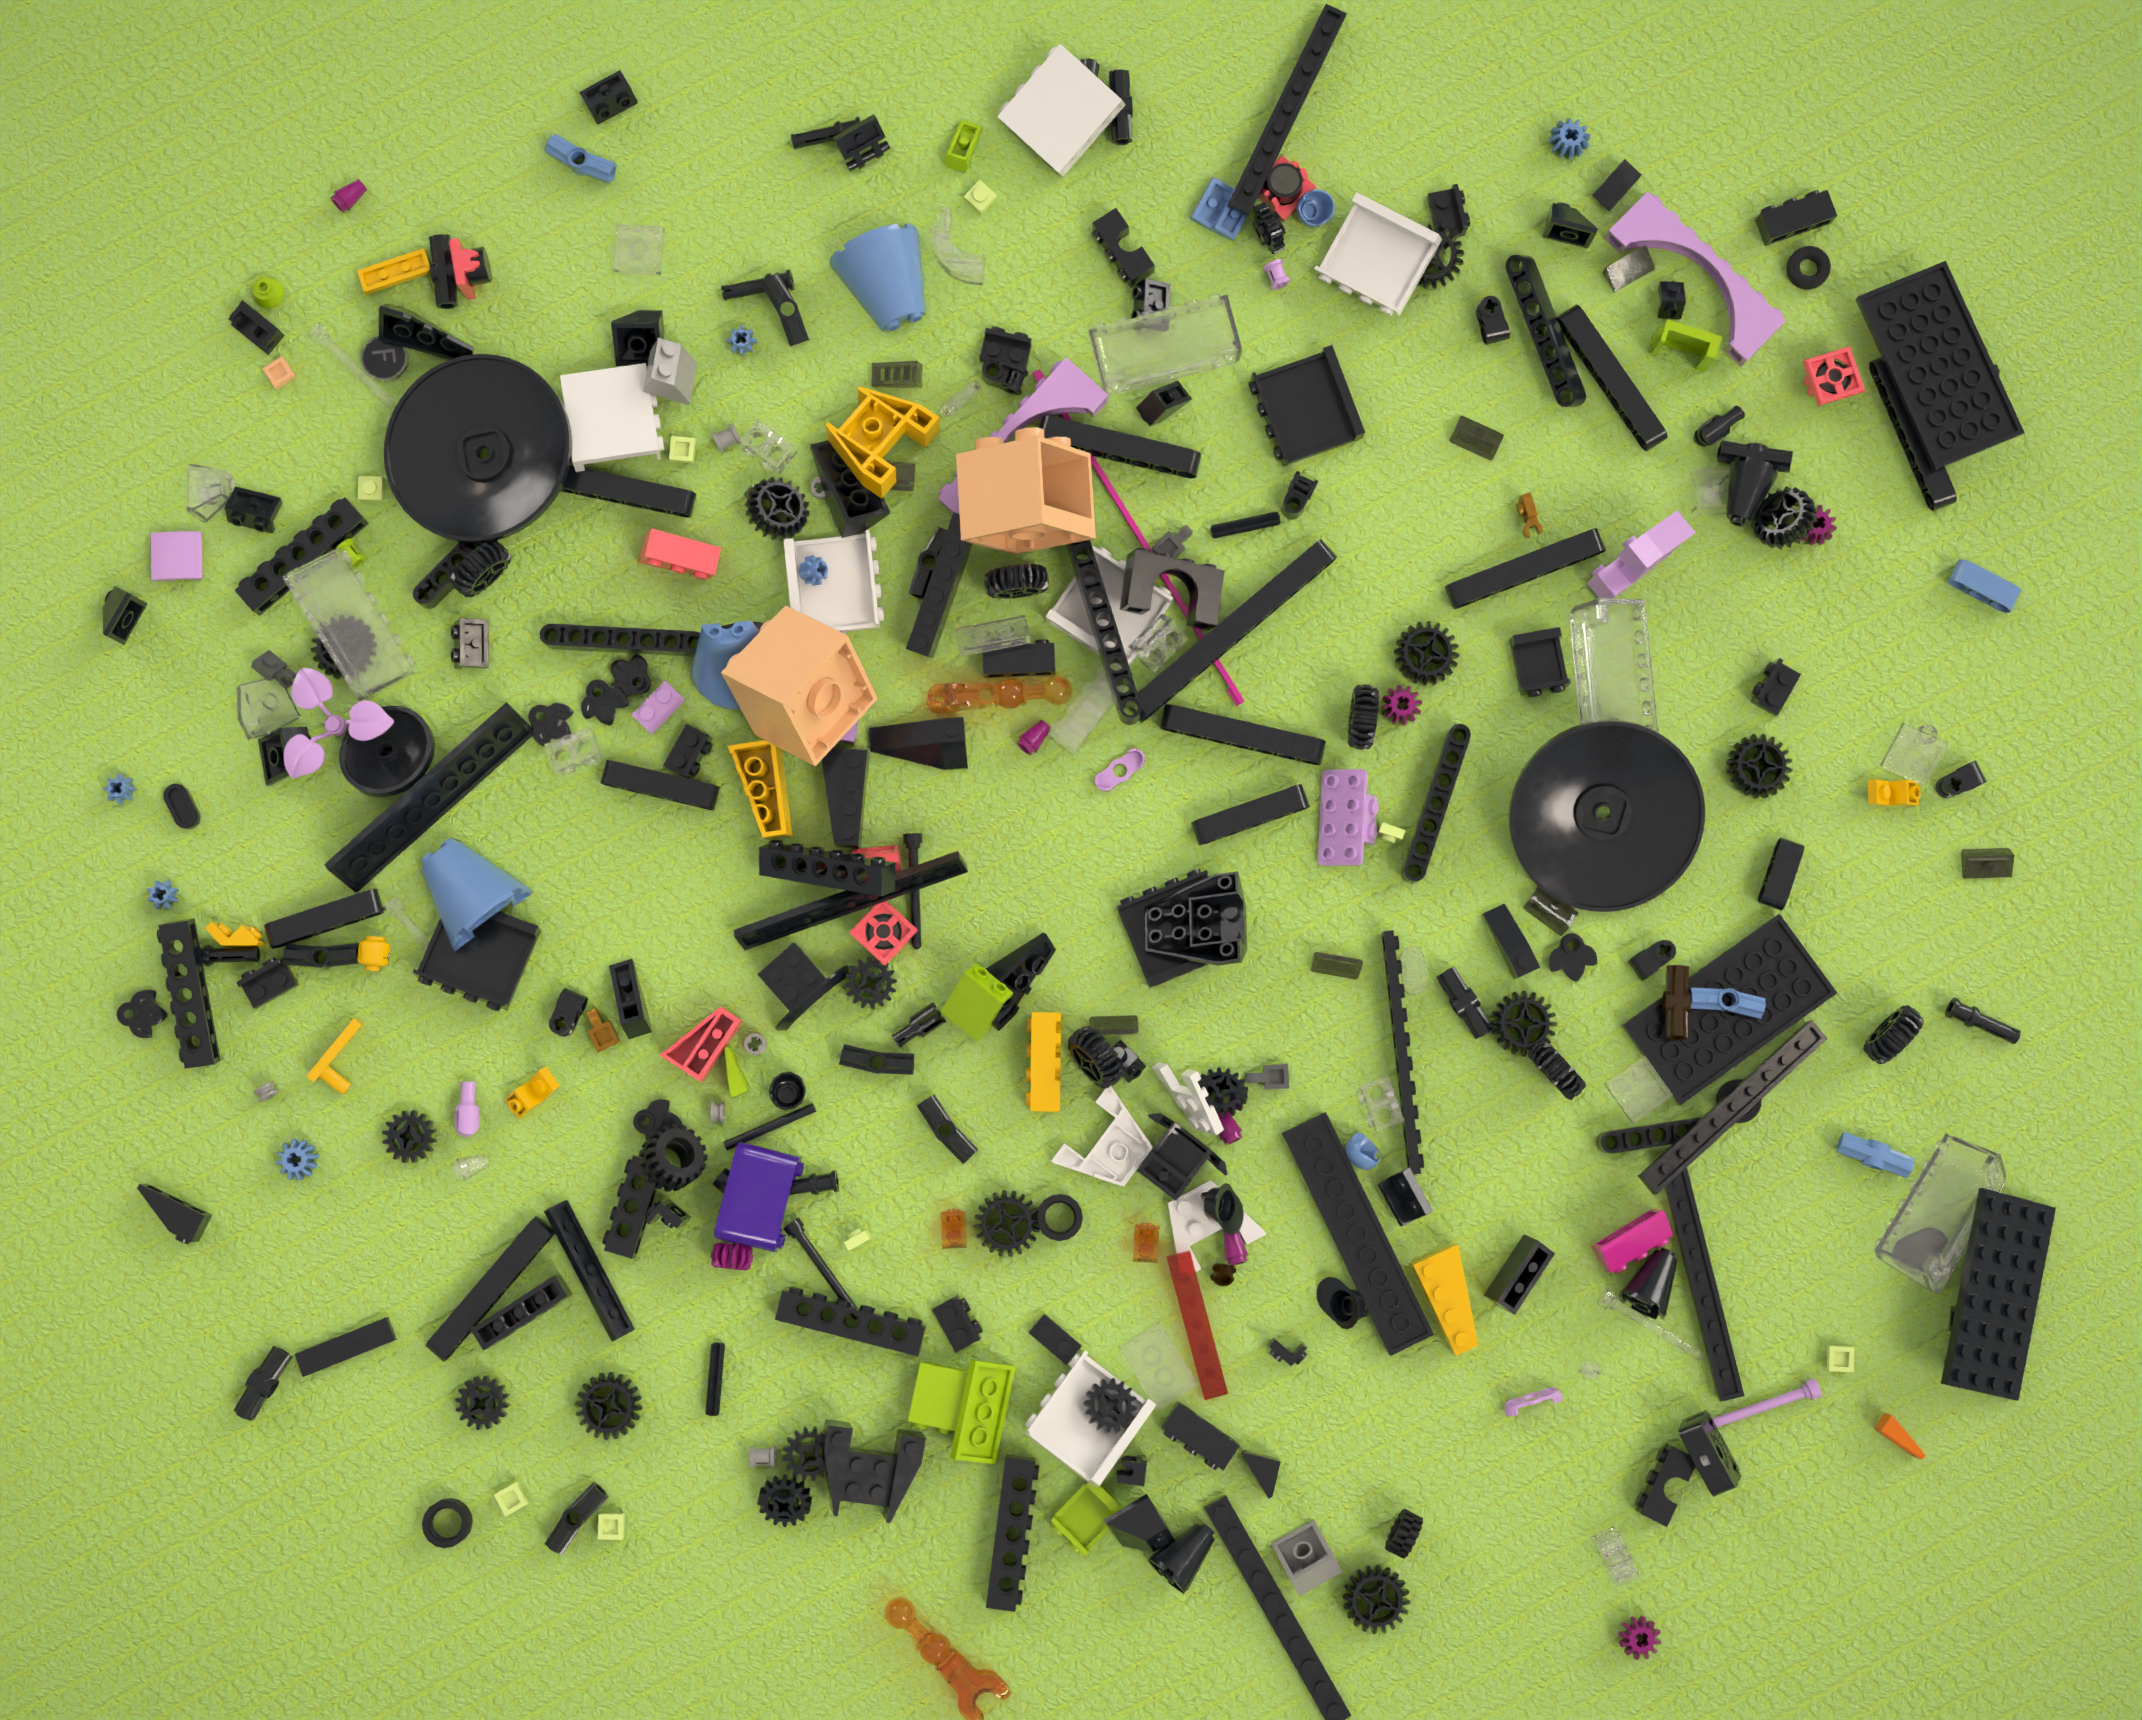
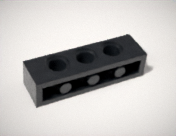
M637 1155L633 1156L632 1160L628 1159L624 1173L627 1174L625 1183L621 1182L617 1192V1197H620L617 1207L614 1206L610 1215V1220L613 1221L611 1229L606 1230L602 1244H605L604 1251L631 1259L637 1256L646 1227L645 1220L649 1217L646 1212L652 1206L657 1188H655L656 1184L654 1182L650 1184L647 1181L649 1177L647 1175L643 1176L641 1171L644 1168L639 1166V1160L642 1157ZM638 1175L642 1176L645 1180V1186L640 1190L634 1186V1179ZM630 1199L635 1200L638 1204V1209L635 1213L627 1210V1202ZM622 1223H627L630 1226L631 1231L627 1237L620 1234L619 1228Z
M561 1274L554 1275L470 1330L484 1351L573 1294Z

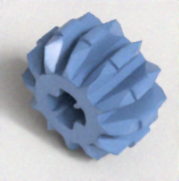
M1569 117L1565 123L1560 120L1556 125L1557 127L1552 128V137H1550L1549 143L1554 145L1552 152L1560 151V158L1567 154L1570 160L1574 154L1580 157L1583 153L1582 150H1587L1589 146L1587 141L1590 139V134L1585 133L1587 125L1579 126L1580 119L1572 123Z
M292 1139L291 1145L284 1143L282 1145L284 1151L277 1152V1155L282 1157V1160L275 1163L276 1165L284 1166L280 1170V1174L288 1173L287 1178L289 1180H293L295 1177L297 1180H303L304 1174L312 1176L313 1173L310 1168H318V1164L313 1162V1159L319 1158V1154H312L315 1146L310 1145L307 1147V1140H302L299 1143L297 1139ZM301 1156V1162L294 1163V1158Z

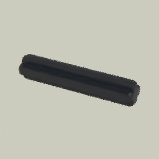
M1271 512L1214 524L1210 527L1211 535L1215 539L1277 526L1281 522L1278 512Z
M713 1342L711 1344L705 1414L708 1416H718L720 1411L725 1344L722 1342Z

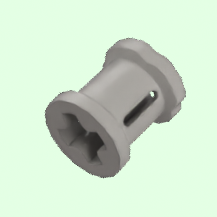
M733 424L724 431L711 433L720 453L728 446L742 443Z
M771 1446V1448L750 1447V1468H755L756 1466L776 1468V1446Z

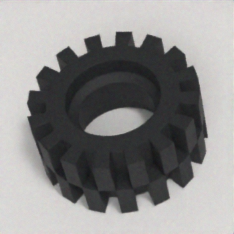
M1403 1509L1390 1529L1391 1532L1388 1534L1385 1550L1405 1559L1419 1537L1423 1518Z

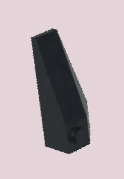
M390 304L381 305L379 308V340L449 360L474 354V347L411 310Z

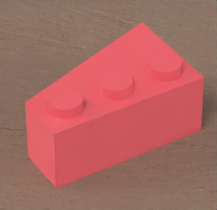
M651 528L643 537L637 563L669 569L678 574H693L694 578L707 580V578H712L715 575L721 547Z
M719 1007L696 1025L694 1029L685 1036H682L675 1044L663 1051L660 1056L698 1081L704 1082L724 1053V1048L730 1044L744 1021L727 1009Z

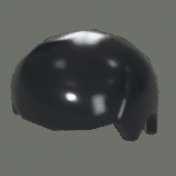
M793 1072L780 1073L772 1080L769 1087V1096L775 1107L782 1110L795 1109L802 1104L806 1095V1088L802 1078Z

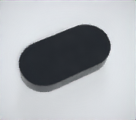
M180 784L169 785L164 791L163 798L175 823L184 829L195 828L199 824L201 816L189 790Z

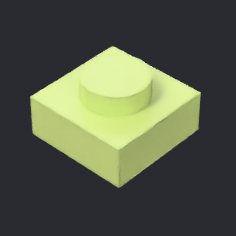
M981 180L964 196V200L981 215L997 199V195Z
M671 436L670 462L694 464L696 439Z
M358 476V500L360 502H384L385 479L382 476Z
M1382 822L1377 834L1382 836L1381 840L1395 844L1396 841L1400 842L1403 839L1405 830Z
M859 1228L847 1235L849 1240L845 1241L844 1244L848 1251L872 1237L868 1230L862 1232Z
M1827 1345L1826 1370L1854 1372V1347Z
M518 1481L494 1494L505 1517L529 1504Z
M599 1513L598 1539L623 1540L625 1513Z

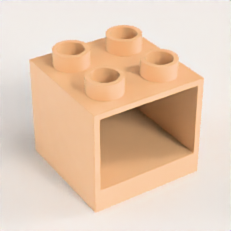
M1023 428L1015 431V441L1004 443V439L999 437L979 438L975 440V450L956 454L962 541L1016 555L1096 539L1091 455L1088 452L1071 447L1070 438H1045L1044 430L1041 428Z
M786 605L772 620L766 621L761 626L756 637L740 653L733 655L728 661L726 668L721 672L754 734L813 766H816L878 699L848 635Z

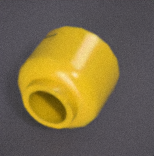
M366 936V940L359 942L357 961L359 964L365 965V970L380 971V967H385L389 964L391 945L385 942L386 938Z

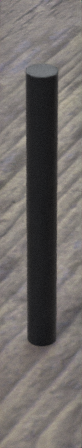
M813 1103L730 1138L723 1142L726 1150H730L736 1147L739 1142L746 1143L817 1112Z

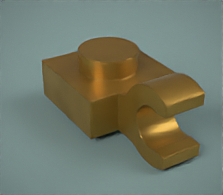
M1531 492L1523 494L1518 499L1516 508L1518 515L1523 517L1526 523L1523 528V535L1525 538H1529L1530 527H1534L1539 535L1542 533V526L1537 519L1538 514Z
M597 1008L586 1012L593 1026L587 1032L597 1053L621 1042L611 1021L608 1020L603 1023Z

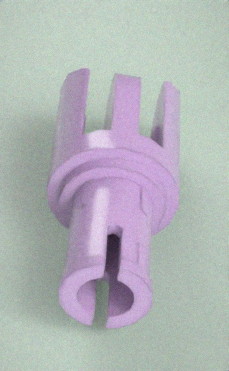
M476 1082L460 1083V1104L455 1106L456 1133L464 1138L470 1137L479 1128L480 1107L475 1104Z

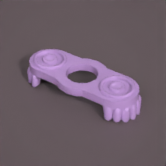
M1129 749L1127 754L1120 759L1112 761L1109 767L1101 773H1097L1095 785L1101 791H1110L1119 783L1127 781L1132 773L1143 767L1145 763L1144 753L1141 750L1139 751V749ZM1123 764L1126 767L1127 773L1124 777H1116L1114 775L1113 768L1115 765Z
M1550 1387L1510 1399L1505 1402L1504 1410L1506 1416L1510 1417L1518 1415V1408L1537 1404L1550 1398L1553 1403L1562 1401L1563 1398L1558 1388Z

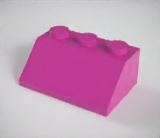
M1651 1209L1591 1245V1248L1604 1270L1617 1274L1628 1267L1626 1263L1633 1259L1639 1261L1648 1255L1647 1251L1654 1246L1658 1249L1669 1242L1668 1238L1673 1233L1665 1212L1659 1209Z

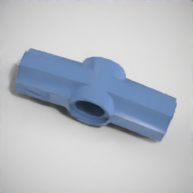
M557 134L551 136L547 141L545 153L570 167L577 175H587L609 184L613 181L616 174V163L587 153L584 148L576 147ZM579 158H584V159H585V161H584L582 164H580V165H576V164H575V162H576L577 159H579Z
M1689 988L1691 995L1690 1009L1729 1011L1761 1019L1765 1011L1766 998L1738 992L1731 988ZM1725 993L1731 997L1730 1006H1725L1722 1003V996Z
M1846 1132L1842 1133L1837 1144V1153L1857 1159L1865 1166L1877 1170H1886L1903 1178H1908L1915 1165L1914 1158L1890 1149V1146L1875 1140H1865Z

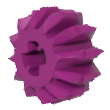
M1822 505L1816 507L1817 514L1815 516L1819 526L1814 528V530L1807 531L1809 545L1811 546L1815 542L1819 545L1824 544L1825 540H1830L1833 537L1831 532L1837 529L1835 525L1831 524L1836 521V517L1828 516L1831 509L1823 512ZM1802 537L1800 540H1801V541H1804V540H1806L1807 538H1806V537Z
M1397 685L1396 691L1390 688L1388 689L1389 696L1384 695L1382 697V700L1388 704L1382 705L1381 710H1389L1384 717L1388 719L1393 716L1392 724L1394 725L1398 722V719H1400L1402 726L1407 724V719L1413 723L1416 720L1413 714L1420 715L1421 710L1417 707L1422 705V701L1414 700L1419 693L1416 691L1411 695L1409 693L1411 686H1407L1404 692L1402 686ZM1398 700H1400V703L1404 701L1407 704L1404 707L1405 710L1397 708Z
M716 1243L713 1245V1251H711V1265L716 1268L747 1271L750 1269L753 1260L752 1248L745 1245Z
M1632 1616L1630 1617L1631 1625L1622 1622V1626L1626 1631H1618V1635L1624 1638L1619 1641V1645L1626 1647L1624 1650L1626 1655L1629 1656L1633 1653V1658L1639 1660L1641 1653L1645 1659H1649L1648 1651L1656 1654L1657 1650L1653 1647L1654 1644L1661 1645V1640L1655 1638L1661 1632L1659 1629L1654 1628L1655 1623L1652 1620L1646 1623V1618L1640 1616L1637 1622L1636 1618ZM1638 1633L1644 1638L1641 1642L1636 1638Z

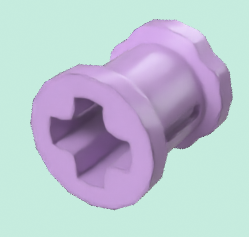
M1282 259L1274 260L1263 266L1264 272H1267L1272 283V290L1283 288L1291 281L1284 272Z

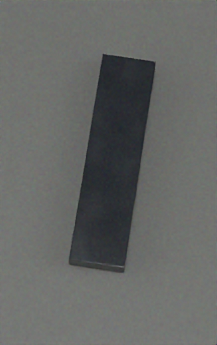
M386 1317L295 1354L301 1374L305 1377L393 1342L397 1338L389 1317Z

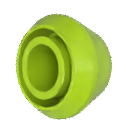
M261 277L253 284V300L260 307L273 308L282 301L284 287L274 277Z

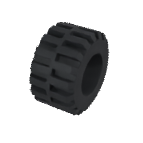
M671 1124L669 1127H662L641 1146L643 1149L639 1152V1156L642 1157L639 1160V1166H643L644 1170L641 1171L643 1176L647 1175L649 1177L647 1181L650 1184L654 1182L656 1184L655 1188L660 1190L664 1187V1191L668 1192L672 1189L678 1191L702 1174L701 1171L706 1167L704 1163L707 1160V1154H704L706 1147L705 1144L701 1145L700 1141L702 1139L700 1136L696 1137L694 1135V1130L690 1129L688 1131L684 1125L678 1127L677 1124ZM665 1148L673 1150L679 1156L681 1168L673 1166L668 1161Z

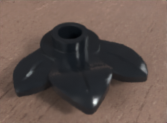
M636 653L630 662L625 660L612 662L611 673L616 680L610 687L619 688L626 697L631 694L642 695L648 692L651 687V679L647 674L648 664L646 660ZM640 679V685L636 686L637 680Z
M597 679L587 685V696L582 701L581 711L585 719L596 716L601 723L611 726L615 719V708L627 707L629 703L623 691L619 688L609 687L605 681ZM596 687L601 690L600 696L594 694Z
M554 703L548 707L545 705L534 706L529 711L528 720L533 726V738L539 745L547 747L551 738L556 740L570 739V727L565 720L571 717L574 713L573 710L562 703ZM542 712L545 715V719L543 721L537 720V713Z
M1574 933L1564 935L1560 940L1559 947L1554 949L1549 957L1551 972L1563 969L1567 977L1575 982L1582 977L1585 965H1597L1595 950L1585 945L1583 939ZM1569 941L1575 943L1574 950L1568 949L1567 943Z
M144 990L135 993L130 1002L123 1003L118 1008L117 1019L122 1025L129 1026L133 1035L139 1038H151V1026L163 1022L168 1017V1014L161 1007L153 1004L156 998V991ZM127 1010L134 1011V1016L130 1019L124 1015Z
M665 1099L651 1102L649 1107L639 1111L633 1120L635 1129L645 1134L646 1140L664 1126L669 1127L671 1124H677L679 1127L683 1123L677 1115L668 1112L670 1101ZM644 1117L650 1119L649 1126L643 1125L642 1119Z

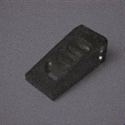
M918 361L872 363V387L922 388V364ZM881 369H885L884 381H881ZM891 369H894V380H891ZM901 370H904L903 380H900ZM910 370H912V380H910Z

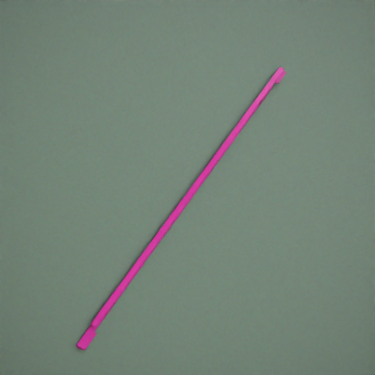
M1040 369L1032 373L1037 383L1042 378H1045ZM1068 413L1060 414L1063 419L1072 421ZM1091 456L1093 468L1143 548L1149 549L1150 553H1153L1096 458ZM1159 575L1187 619L1188 608L1168 575ZM1192 627L1198 639L1201 640L1204 637L1201 629ZM1218 659L1214 662V665L1227 686L1230 687L1226 690L1235 705L1238 706L1245 701Z

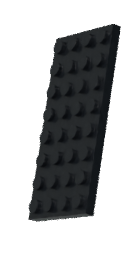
M1946 261L1867 292L1855 299L1933 471L2025 433Z
M1777 914L1691 975L1688 983V992L1690 987L1731 988L1738 992L1766 998L1765 1011L1761 1019L1729 1011L1690 1009L1688 1014V1038L1679 1041L1669 1040L1665 1038V1013L1662 1011V997H1660L1621 1026L1678 1105H1682L1836 995L1837 991L1782 916ZM1725 993L1722 996V1003L1725 1006H1730L1731 997Z
M1979 1188L1941 1384L2019 1401L2056 1211L2055 1207Z

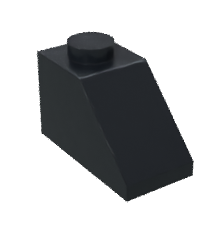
M1175 381L1151 391L1136 409L1141 414L1142 419L1149 426L1164 421L1190 402L1192 398L1181 383Z

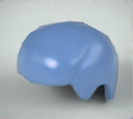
M1319 189L1305 193L1300 197L1296 205V213L1299 220L1309 227L1325 224L1333 217L1335 209L1332 196L1326 191Z
M1356 1132L1348 1140L1345 1146L1346 1155L1355 1167L1370 1170L1378 1164L1380 1158L1375 1159L1378 1149L1364 1134Z

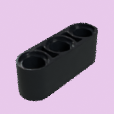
M1782 837L1778 839L1758 896V903L1781 911L1784 909L1803 856L1804 845Z

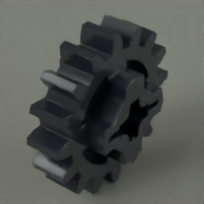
M1266 202L1254 206L1255 220L1252 224L1261 245H1267L1268 250L1272 254L1285 250L1283 236L1286 232L1276 211L1271 212L1270 206Z
M867 957L866 963H863L860 959L857 960L859 966L856 968L851 965L850 969L853 973L845 974V977L850 979V982L845 983L844 987H850L851 989L846 995H854L855 998L852 1002L854 1004L861 1001V1008L869 1004L870 1008L874 1009L875 1003L883 1007L882 1000L890 1001L889 992H896V989L892 988L891 984L896 983L897 980L890 977L894 970L887 971L886 968L889 963L886 966L880 965L878 959L872 962L871 958ZM868 967L878 968L882 973L878 975L871 973ZM860 972L862 976L860 984L854 986L855 977ZM869 976L870 979L881 978L874 984L875 989L872 990L870 987L860 989L867 982L866 977ZM886 980V989L884 993L881 995L879 989L881 983ZM862 992L870 993L873 999H865L859 994Z
M1217 1067V1072L1215 1073L1209 1069L1207 1076L1201 1074L1198 1084L1200 1088H1206L1208 1096L1205 1097V1100L1209 1107L1211 1105L1214 1106L1217 1114L1221 1113L1223 1118H1226V1113L1228 1112L1235 1116L1236 1109L1242 1111L1243 1105L1247 1102L1248 1087L1244 1086L1245 1079L1238 1080V1072L1231 1075L1229 1068L1222 1072L1221 1068Z
M404 1110L401 1113L402 1117L394 1114V1122H386L389 1130L382 1131V1134L387 1135L388 1139H385L382 1143L389 1144L390 1147L386 1152H394V1160L402 1157V1163H408L410 1158L412 1163L418 1162V1156L421 1159L427 1158L425 1151L432 1152L434 1150L430 1143L437 1142V1139L432 1138V1134L436 1133L437 1129H430L433 1121H425L426 1114L422 1113L418 1116V1112L412 1110L409 1116L408 1111ZM405 1122L403 1128L396 1130L401 1123ZM419 1124L422 1126L425 1134L420 1131ZM406 1133L414 1135V1139L409 1140L406 1138ZM395 1139H397V1141L401 1145L400 1149L396 1145ZM420 1143H423L420 1149L413 1152L415 1150V1146H417Z
M485 1375L482 1381L479 1376L473 1377L474 1383L468 1380L464 1382L467 1388H460L458 1390L462 1397L455 1398V1401L460 1403V1407L455 1410L456 1412L462 1411L461 1421L466 1418L469 1420L467 1423L468 1427L475 1423L476 1430L482 1429L483 1424L486 1429L492 1428V1422L496 1425L501 1423L499 1416H507L503 1409L510 1407V1403L505 1402V1398L509 1397L510 1394H503L502 1390L506 1386L505 1384L498 1386V1378L490 1382L489 1375ZM478 1386H486L492 1390L483 1391ZM468 1396L471 1398L469 1407L467 1405ZM490 1396V1398L487 1399V1402H485V1406L476 1408L481 1402V1399ZM496 1398H498V1407H497V1409H496V1407H495V1399H496ZM483 1414V1416L487 1417V1419H480L475 1417L474 1415Z
M1115 1378L1110 1379L1109 1384H1107L1105 1379H1102L1100 1381L1101 1387L1096 1383L1093 1384L1092 1389L1094 1392L1087 1391L1085 1395L1090 1399L1083 1402V1405L1089 1408L1084 1412V1415L1092 1417L1088 1423L1096 1422L1097 1431L1105 1427V1433L1107 1434L1110 1433L1111 1428H1113L1115 1433L1119 1432L1120 1425L1123 1428H1127L1129 1425L1126 1420H1134L1135 1417L1131 1412L1137 1410V1407L1132 1405V1402L1137 1398L1129 1396L1132 1388L1130 1387L1125 1390L1123 1388V1381L1116 1385ZM1107 1389L1115 1390V1391L1118 1392V1394H1117V1395L1109 1394V1393H1108L1107 1391H1105V1390H1107ZM1095 1399L1099 1402L1097 1411H1095L1094 1406ZM1123 1401H1125L1126 1405L1125 1413L1122 1411ZM1114 1402L1113 1409L1107 1410L1106 1406L1108 1403ZM1111 1417L1115 1422H1106L1102 1418Z
M804 1426L803 1433L801 1434L798 1430H794L795 1438L787 1437L790 1446H783V1451L788 1452V1454L783 1456V1461H789L786 1469H794L793 1476L801 1474L802 1481H805L807 1476H811L812 1481H815L816 1474H819L822 1478L825 1477L823 1471L825 1469L824 1459L819 1454L823 1431L820 1434L817 1433L816 1426L813 1427L812 1432L808 1431L806 1426ZM805 1438H813L812 1441L809 1442L801 1441ZM814 1448V1457L809 1456L805 1459L804 1451H810ZM793 1450H796L800 1456L797 1463L793 1459ZM812 1465H816V1466H817V1468H815V1469H810V1470H807V1469H806L807 1466H812Z
M784 1474L783 1478L779 1480L775 1475L772 1482L766 1480L764 1487L760 1488L757 1505H760L759 1512L766 1513V1521L771 1518L774 1519L773 1525L775 1526L778 1522H782L783 1527L787 1526V1522H791L795 1526L797 1519L804 1521L805 1514L810 1512L812 1497L809 1496L810 1488L804 1489L805 1482L797 1483L796 1476L789 1480L787 1475Z

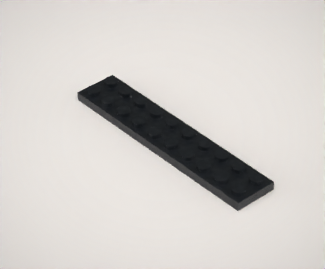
M506 702L324 864L327 870L357 893L533 736V727Z
M1324 1112L1283 1132L1282 1135L1358 1292L1362 1294L1365 1300V1307L1389 1356L1433 1336L1434 1333L1354 1168L1348 1160L1327 1113Z

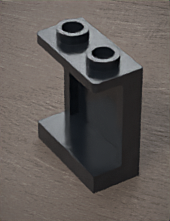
M1560 627L1513 635L1509 639L1520 695L1527 694L1528 698L1542 695V691L1551 690V693H1559L1565 691V687L1571 684L1570 678H1567L1560 638L1562 637Z

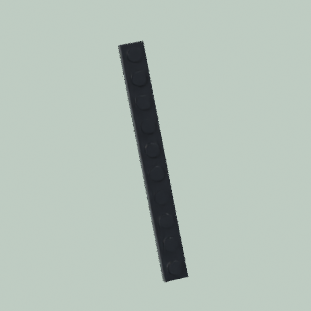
M1325 4L1228 202V208L1249 217L1347 13Z
M959 851L949 853L896 872L895 891L884 896L845 890L734 929V937L744 950H748L968 872L967 864Z
M1394 930L1383 931L1381 936L1407 1168L1410 1167L1413 1174H1421L1420 1168H1424L1423 1154L1418 1152V1144H1421L1420 1129H1416L1415 1120L1419 1118L1418 1107L1413 1105L1412 1095H1416L1414 1080L1410 1081L1409 1072L1413 1071L1412 1057L1407 1054V1047L1410 1046L1409 1032H1405L1404 1022H1408L1407 1010L1402 1008L1401 998H1405L1404 985L1399 983V974H1402L1401 960H1397L1396 950H1399L1398 935L1394 936Z
M1807 1021L1638 1175L1653 1195H1657L1828 1039L1814 1021Z
M1686 1168L1665 1187L1718 1401L1722 1402L1743 1397L1744 1392L1688 1169Z
M1224 1495L1205 1506L1206 1512L1324 1719L1345 1720L1350 1717L1351 1713L1227 1496Z

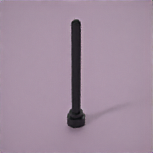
M922 833L903 834V844H906V849H908L909 868L919 865L918 848H920L922 843ZM920 890L910 892L911 924L918 930L912 937V947L920 949L922 946Z
M798 1217L784 1227L783 1230L788 1237L791 1235L793 1239H797L837 1297L843 1301H850V1307L857 1308L805 1235L804 1224ZM850 1314L853 1319H858L856 1315Z

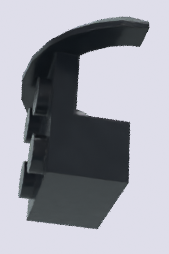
M793 942L757 974L789 1010L775 1029L777 1031H787L815 1002L847 978L845 974H848L849 966H843L826 978L804 951Z
M1162 1113L1148 1115L1149 1118L1168 1130L1139 1166L1137 1172L1177 1201L1206 1160L1210 1161L1225 1176L1227 1175L1226 1163L1199 1139Z

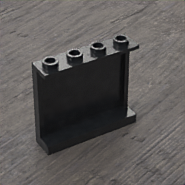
M1333 345L1324 347L1321 353L1256 375L1255 372L1252 373L1251 381L1248 382L1251 394L1256 395L1259 401L1256 406L1260 417H1265L1267 437L1274 441L1275 447H1273L1275 458L1277 461L1281 460L1283 466L1363 439L1365 430Z
M1200 868L1187 873L1188 878L1181 881L1178 880V877L1164 883L1166 887L1156 890V887L1142 891L1143 896L1136 899L1133 896H1129L1120 900L1121 905L1117 906L1118 913L1149 989L1209 965L1147 953L1145 951V906L1208 878L1207 870L1201 872Z
M498 911L472 931L475 936L454 951L440 919L418 970L414 969L413 971L414 975L418 977L417 981L427 986H431L432 983L441 986L440 990L454 995L455 992L464 995L463 998L473 1003H477L478 1000L487 1003L486 1007L499 1012L500 1009H504L507 1011L541 933L539 926Z

